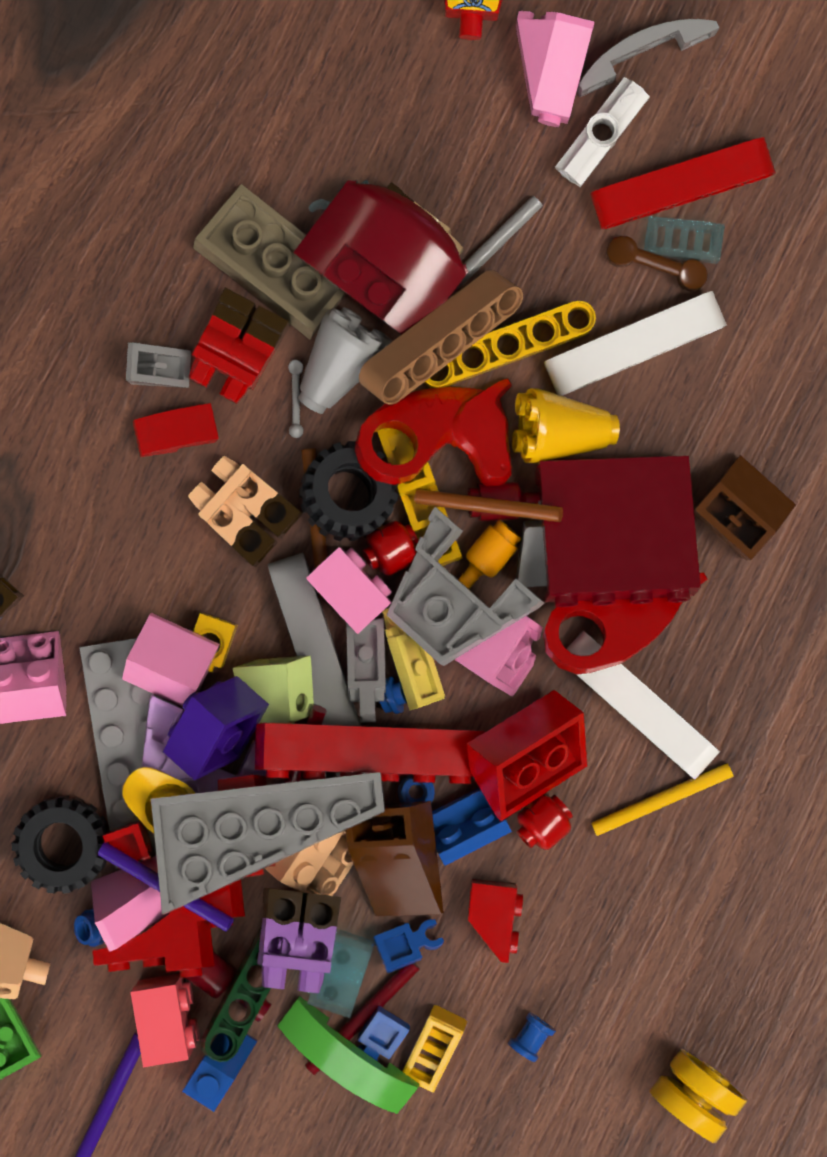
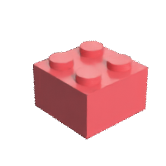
M180 973L139 980L130 993L143 1068L189 1060L193 1049L197 1047L196 1041H200L197 1019H190L189 1013L190 1004L194 1003L191 983H184V978H180Z

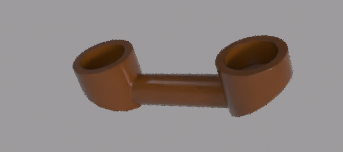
M628 236L614 238L606 250L607 259L612 265L623 268L635 262L676 276L678 284L686 291H697L707 281V269L699 260L691 259L682 263L637 247V243Z

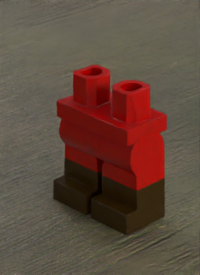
M225 287L218 300L219 303L192 353L195 360L190 370L189 379L207 388L213 375L218 371L228 377L219 394L238 404L246 395L248 389L254 390L259 378L287 333L290 323L288 320L260 305L256 310L254 302ZM252 318V322L250 323L244 337L241 339V336L243 335L249 321Z

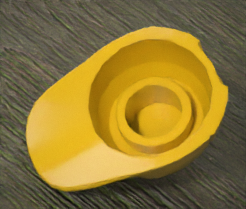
M141 767L133 771L127 777L122 788V796L125 803L152 833H154L151 799L196 794L186 783L151 767Z

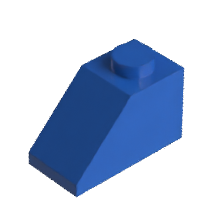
M218 1033L210 1045L212 1052L216 1055L225 1053L229 1046V1040L223 1033ZM247 1034L236 1055L225 1062H218L204 1055L186 1082L182 1092L214 1112L258 1040Z

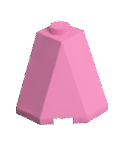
M519 11L516 31L531 115L539 117L538 122L548 126L559 127L560 122L568 124L594 21L558 12H546V15L541 16V19H533L534 13Z
M525 616L455 660L488 683L513 697L534 666L536 655L531 652L533 640L537 641L540 639L543 627Z

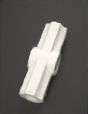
M624 77L598 112L590 118L587 126L555 168L571 183L581 187L607 152L615 145L617 139L650 96L634 81ZM598 124H605L611 129L612 137L609 140L600 141L593 135L592 128Z

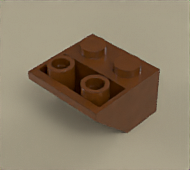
M739 455L694 506V515L744 560H752L778 531L796 504L745 458Z

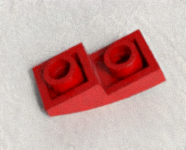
M211 403L161 412L133 421L140 457L177 452L179 448L211 444L219 439Z

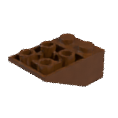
M431 801L384 804L385 812L346 830L348 851L375 916L444 913Z

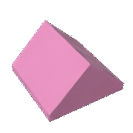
M150 613L126 659L122 680L183 707L184 702L192 693L200 691L220 644Z

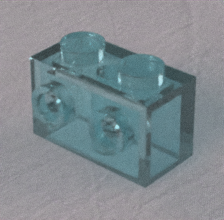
M336 929L331 958L330 973H324L320 993L307 992L310 993L307 1004L350 1018L374 947V941Z

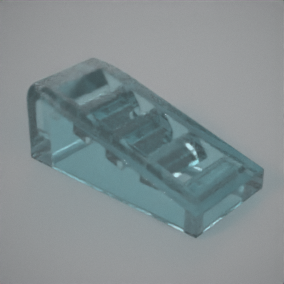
M649 216L644 250L668 258L695 259L704 263L717 264L721 257L725 224ZM659 227H666L663 247H656ZM674 229H681L678 249L671 248ZM689 231L696 232L693 250H686ZM704 233L711 234L709 252L702 251Z

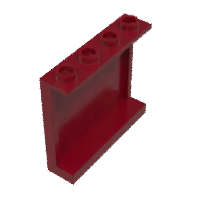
M689 456L539 461L535 470L536 486L540 488L541 504L563 508L561 522L542 520L547 593L544 597L545 603L555 602L556 607H573L578 605V601H593V605L606 606L616 603V599H630L632 604H646L653 602V598L668 597V602L679 603L689 601L691 599L690 596H694L698 592L701 584Z

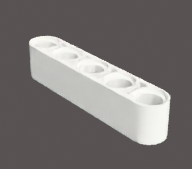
M710 291L545 361L544 364L557 395L563 396L727 326L713 291Z
M582 631L568 646L567 650L572 654L587 656L597 652L602 646L586 632ZM622 664L593 673L577 675L694 780L720 753L718 749Z

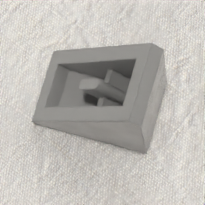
M128 343L126 381L133 385L189 388L191 351L140 343Z

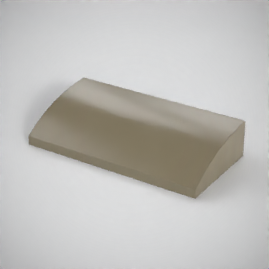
M242 184L195 238L193 248L280 317L288 320L290 325L310 340L319 330L325 313L336 308L346 295L345 292L293 254L306 234Z

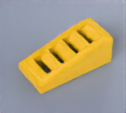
M434 1005L402 1072L419 1083L420 1087L434 1093L462 1037L467 1020ZM428 1036H431L448 1044L447 1047H443L427 1039ZM423 1049L441 1058L440 1062L420 1053ZM415 1062L434 1070V1075L414 1067Z

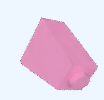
M157 856L140 862L158 873ZM122 869L91 881L95 924L109 952L119 948L165 916L162 914L160 892Z

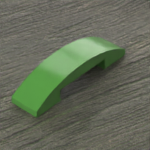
M299 996L277 1025L288 1040L309 1061L338 1084L360 1098L382 1109L398 1114L420 1084L391 1063L385 1068L328 1026L329 1017Z

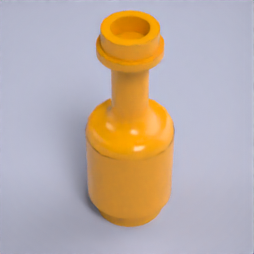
M498 520L494 526L490 524L467 551L466 558L469 561V567L458 580L470 589L479 577L483 575L489 578L496 576L519 549L517 544L522 538L501 520Z

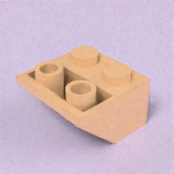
M346 830L276 862L274 867H267L265 869L281 883L300 892L333 896L354 865L347 847Z

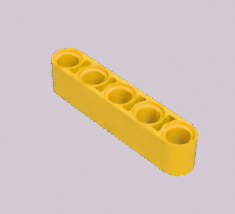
M573 301L492 331L468 348L477 349L483 355V363L479 367L469 368L464 365L462 354H460L446 365L448 375L444 380L433 381L429 378L424 383L430 388L448 387L581 338L588 334L594 326L596 320L595 311L587 302ZM573 310L583 311L588 317L587 326L582 329L573 328L568 322L569 312ZM547 323L553 330L552 339L547 342L536 340L532 332L534 325ZM508 335L516 339L518 343L516 353L504 355L499 351L497 341L501 337Z

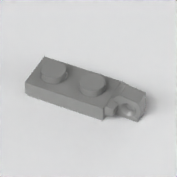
M384 618L372 620L358 634L346 622L348 694H350V702H360V723L376 722L375 702L384 701V693H386Z

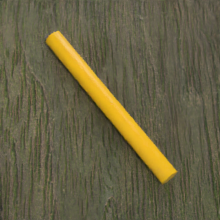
M726 763L699 775L696 780L693 778L593 821L591 824L595 834L599 836L734 777L731 768Z

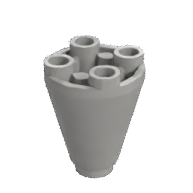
M343 307L341 311L333 308L328 310L323 316L300 385L302 392L298 396L299 401L309 409L323 414L326 408H331L359 383V373L362 366L392 341L383 332L374 328L370 331L360 324L362 318L348 308Z

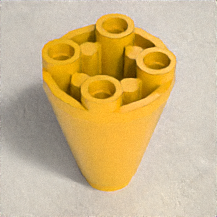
M537 388L528 389L526 393H518L516 396L515 412L519 415L518 430H514L512 435L513 452L521 453L525 463H538L539 461L607 448L608 445H615L618 441L620 431L618 416L610 415L606 410Z

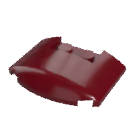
M350 180L345 183L293 252L302 261L400 335L444 304L468 274L466 264H462L458 249L452 238L424 209L408 198L387 188L372 184H360L357 181Z

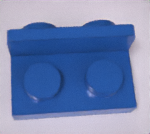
M480 788L432 811L436 850L444 866L512 832L506 819L500 821L496 817Z

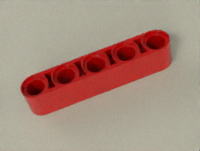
M761 137L591 192L590 196L600 227L604 230L775 175L776 172L765 138Z

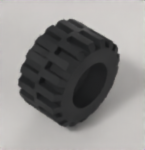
M348 441L346 445H341L339 442L333 444L330 449L326 450L325 448L308 466L301 480L302 487L299 489V498L303 499L301 509L303 513H308L309 519L307 521L312 527L316 524L321 528L320 534L324 536L328 533L334 535L333 540L341 541L343 538H348L349 541H356L362 536L364 538L367 537L368 534L379 528L394 510L393 505L398 499V493H395V488L398 484L392 485L376 481L360 467L354 450L356 441ZM377 452V456L380 459L385 457L382 452ZM341 472L351 473L358 476L365 483L369 499L367 505L362 510H344L333 502L328 491V482L334 474Z
M69 796L52 797L32 807L31 810L22 816L20 824L15 827L13 835H16L15 841L12 842V851L16 853V857L13 860L15 866L20 865L23 870L20 875L25 880L27 878L33 881L32 886L38 890L41 887L46 888L47 893L55 894L57 891H62L65 894L86 886L107 863L104 858L98 855L99 849L105 843L103 835L107 832L105 827L107 821L104 816L100 817L96 813L98 809L92 804L88 806L84 803L83 799L78 797L75 799L69 798ZM65 823L72 826L79 833L83 850L82 855L75 863L68 866L58 865L50 861L44 854L41 844L42 834L51 824Z

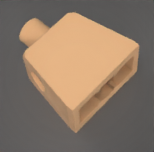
M1 923L0 998L16 999L18 998L23 980L45 985L51 963L29 958L34 939Z

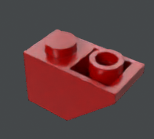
M472 879L467 914L468 921L500 962L509 963L510 953H517L519 931L512 930L514 916L521 917L523 894H517V885L514 883Z

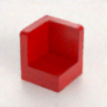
M140 820L107 831L103 835L105 843L109 842L110 845L137 861H146L155 855L147 829Z

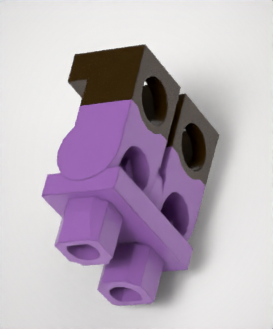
M264 888L262 929L257 964L262 965V986L284 989L287 969L300 970L298 991L320 993L324 973H330L331 958L341 897Z

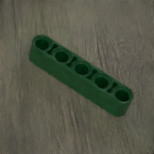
M262 925L202 1036L201 1049L209 1059L225 1062L236 1055L271 989L263 987L262 984L258 987H252L247 981V972L252 966L257 965L262 968V965L257 964ZM236 999H241L247 1006L245 1017L239 1021H234L230 1017L228 1010L232 1001ZM218 1033H223L229 1040L228 1049L221 1055L214 1054L210 1047L211 1039Z

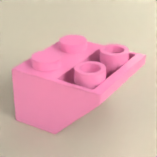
M339 547L306 579L358 634L392 603L387 597L392 593V590L378 575L371 579L362 570L367 563L353 548L345 551L342 547Z
M59 631L0 638V724L66 716V681Z

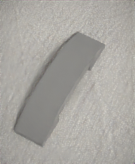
M685 19L665 22L625 38L604 53L587 71L578 85L577 93L579 97L613 83L616 77L614 65L675 38L681 51L715 36L719 29L717 21Z

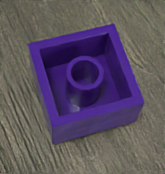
M238 676L225 682L218 681L209 689L200 693L196 691L186 699L182 707L184 712L180 720L170 728L168 732L169 740L162 752L195 781L240 758L256 729V724H259L269 704Z

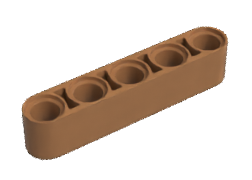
M494 270L484 272L370 358L360 370L359 382L384 403L390 405L399 402L514 314L523 300L521 288Z

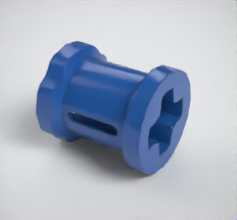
M530 1012L526 1016L527 1022L515 1039L510 1038L508 1044L526 1059L536 1062L538 1059L537 1052L548 1036H553L556 1030L543 1019Z

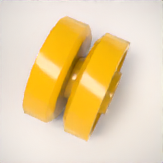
M680 1049L671 1061L670 1067L675 1076L684 1085L671 1077L660 1076L649 1092L682 1123L708 1141L717 1143L726 1131L727 1126L724 1119L713 1107L726 1115L737 1116L748 1100L715 1068L699 1060L689 1052Z

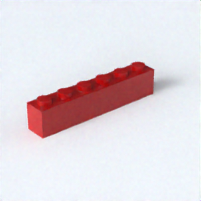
M260 723L256 724L255 770H266V778H289V771L303 772V779H326V772L340 773V777L380 772L383 782H399V775H413V782L435 783L436 776H449L450 784H471V777L473 775L469 767L467 743L482 735L485 731Z

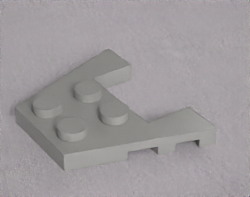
M435 507L428 518L430 523L424 537H420L415 548L417 553L409 571H405L387 616L439 664L445 666L537 610L544 602L518 579H515L489 608L438 562L461 535L463 530Z

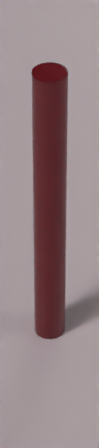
M415 963L400 968L347 1021L338 1033L350 1041L365 1026L378 1006L383 1008L420 968ZM311 1061L305 1064L306 1068L313 1075L320 1071Z

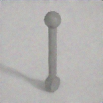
M293 360L288 366L289 372L292 374V425L289 427V434L293 438H299L304 431L300 425V401L298 399L300 395V374L303 371V364L299 360Z

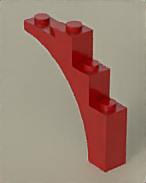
M247 775L219 779L218 791L265 786L266 776ZM274 863L267 867H274L276 864ZM261 869V870H259V871H257V872H255V873H252V874H250V875H248V876H246V877H254V876L264 875V870ZM241 879L200 898L232 918L245 917ZM182 906L171 911L146 932L130 939L119 948L110 952L107 947L92 951L94 966L107 965L108 972L130 970V962L142 961L143 968L165 965L166 972L179 971L180 978L203 976L202 968L215 967L211 928H217V926Z

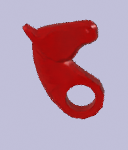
M507 378L484 390L462 387L429 388L411 392L395 404L388 405L385 403L366 419L357 432L354 451L360 467L376 481L392 485L401 484L413 480L440 449L447 444H451L454 448L457 446L468 455L474 465L476 475L483 485H504L512 475V464L509 449L508 420L500 399L512 387L511 382ZM384 428L402 431L413 444V459L401 465L384 462L373 449V434Z
M704 572L700 573V584H703L708 580ZM668 597L653 598V602L646 604H632L630 599H616V603L606 606L593 605V601H578V605L573 607H556L551 611L542 634L546 654L558 668L577 675L593 673L619 665L652 643L673 620L682 602H668ZM575 616L591 619L599 626L602 632V647L597 652L587 656L572 654L564 648L560 641V625L565 620Z

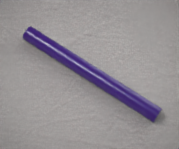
M104 843L98 852L100 857L160 892L157 872L108 843ZM200 898L183 906L225 932L229 930L234 921V918Z
M134 1033L75 1157L92 1156L141 1054L137 1033Z

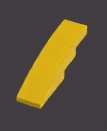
M384 428L377 431L388 463L401 465L413 459V444L406 434L393 428ZM429 463L424 466L413 480L398 484L397 486L411 527L418 540L420 537H424L430 523L428 518L436 507L415 504L414 501L417 489L438 491ZM436 507V508L439 509L443 514H445V515L447 516V513H446V510H445L444 507ZM456 540L438 560L442 566L463 559Z

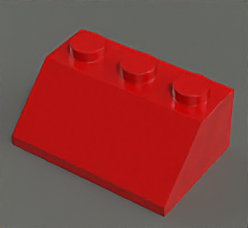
M555 690L535 700L526 708L506 718L500 724L467 743L470 772L500 821H503L587 767L584 712Z

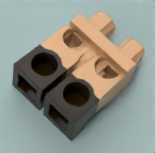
M223 456L211 470L225 482L222 488L215 494L203 482H200L188 497L196 508L200 510L198 515L252 566L257 567L278 542L253 521L250 516L253 514L277 537L282 539L303 513L246 465L242 464L240 466L235 461Z

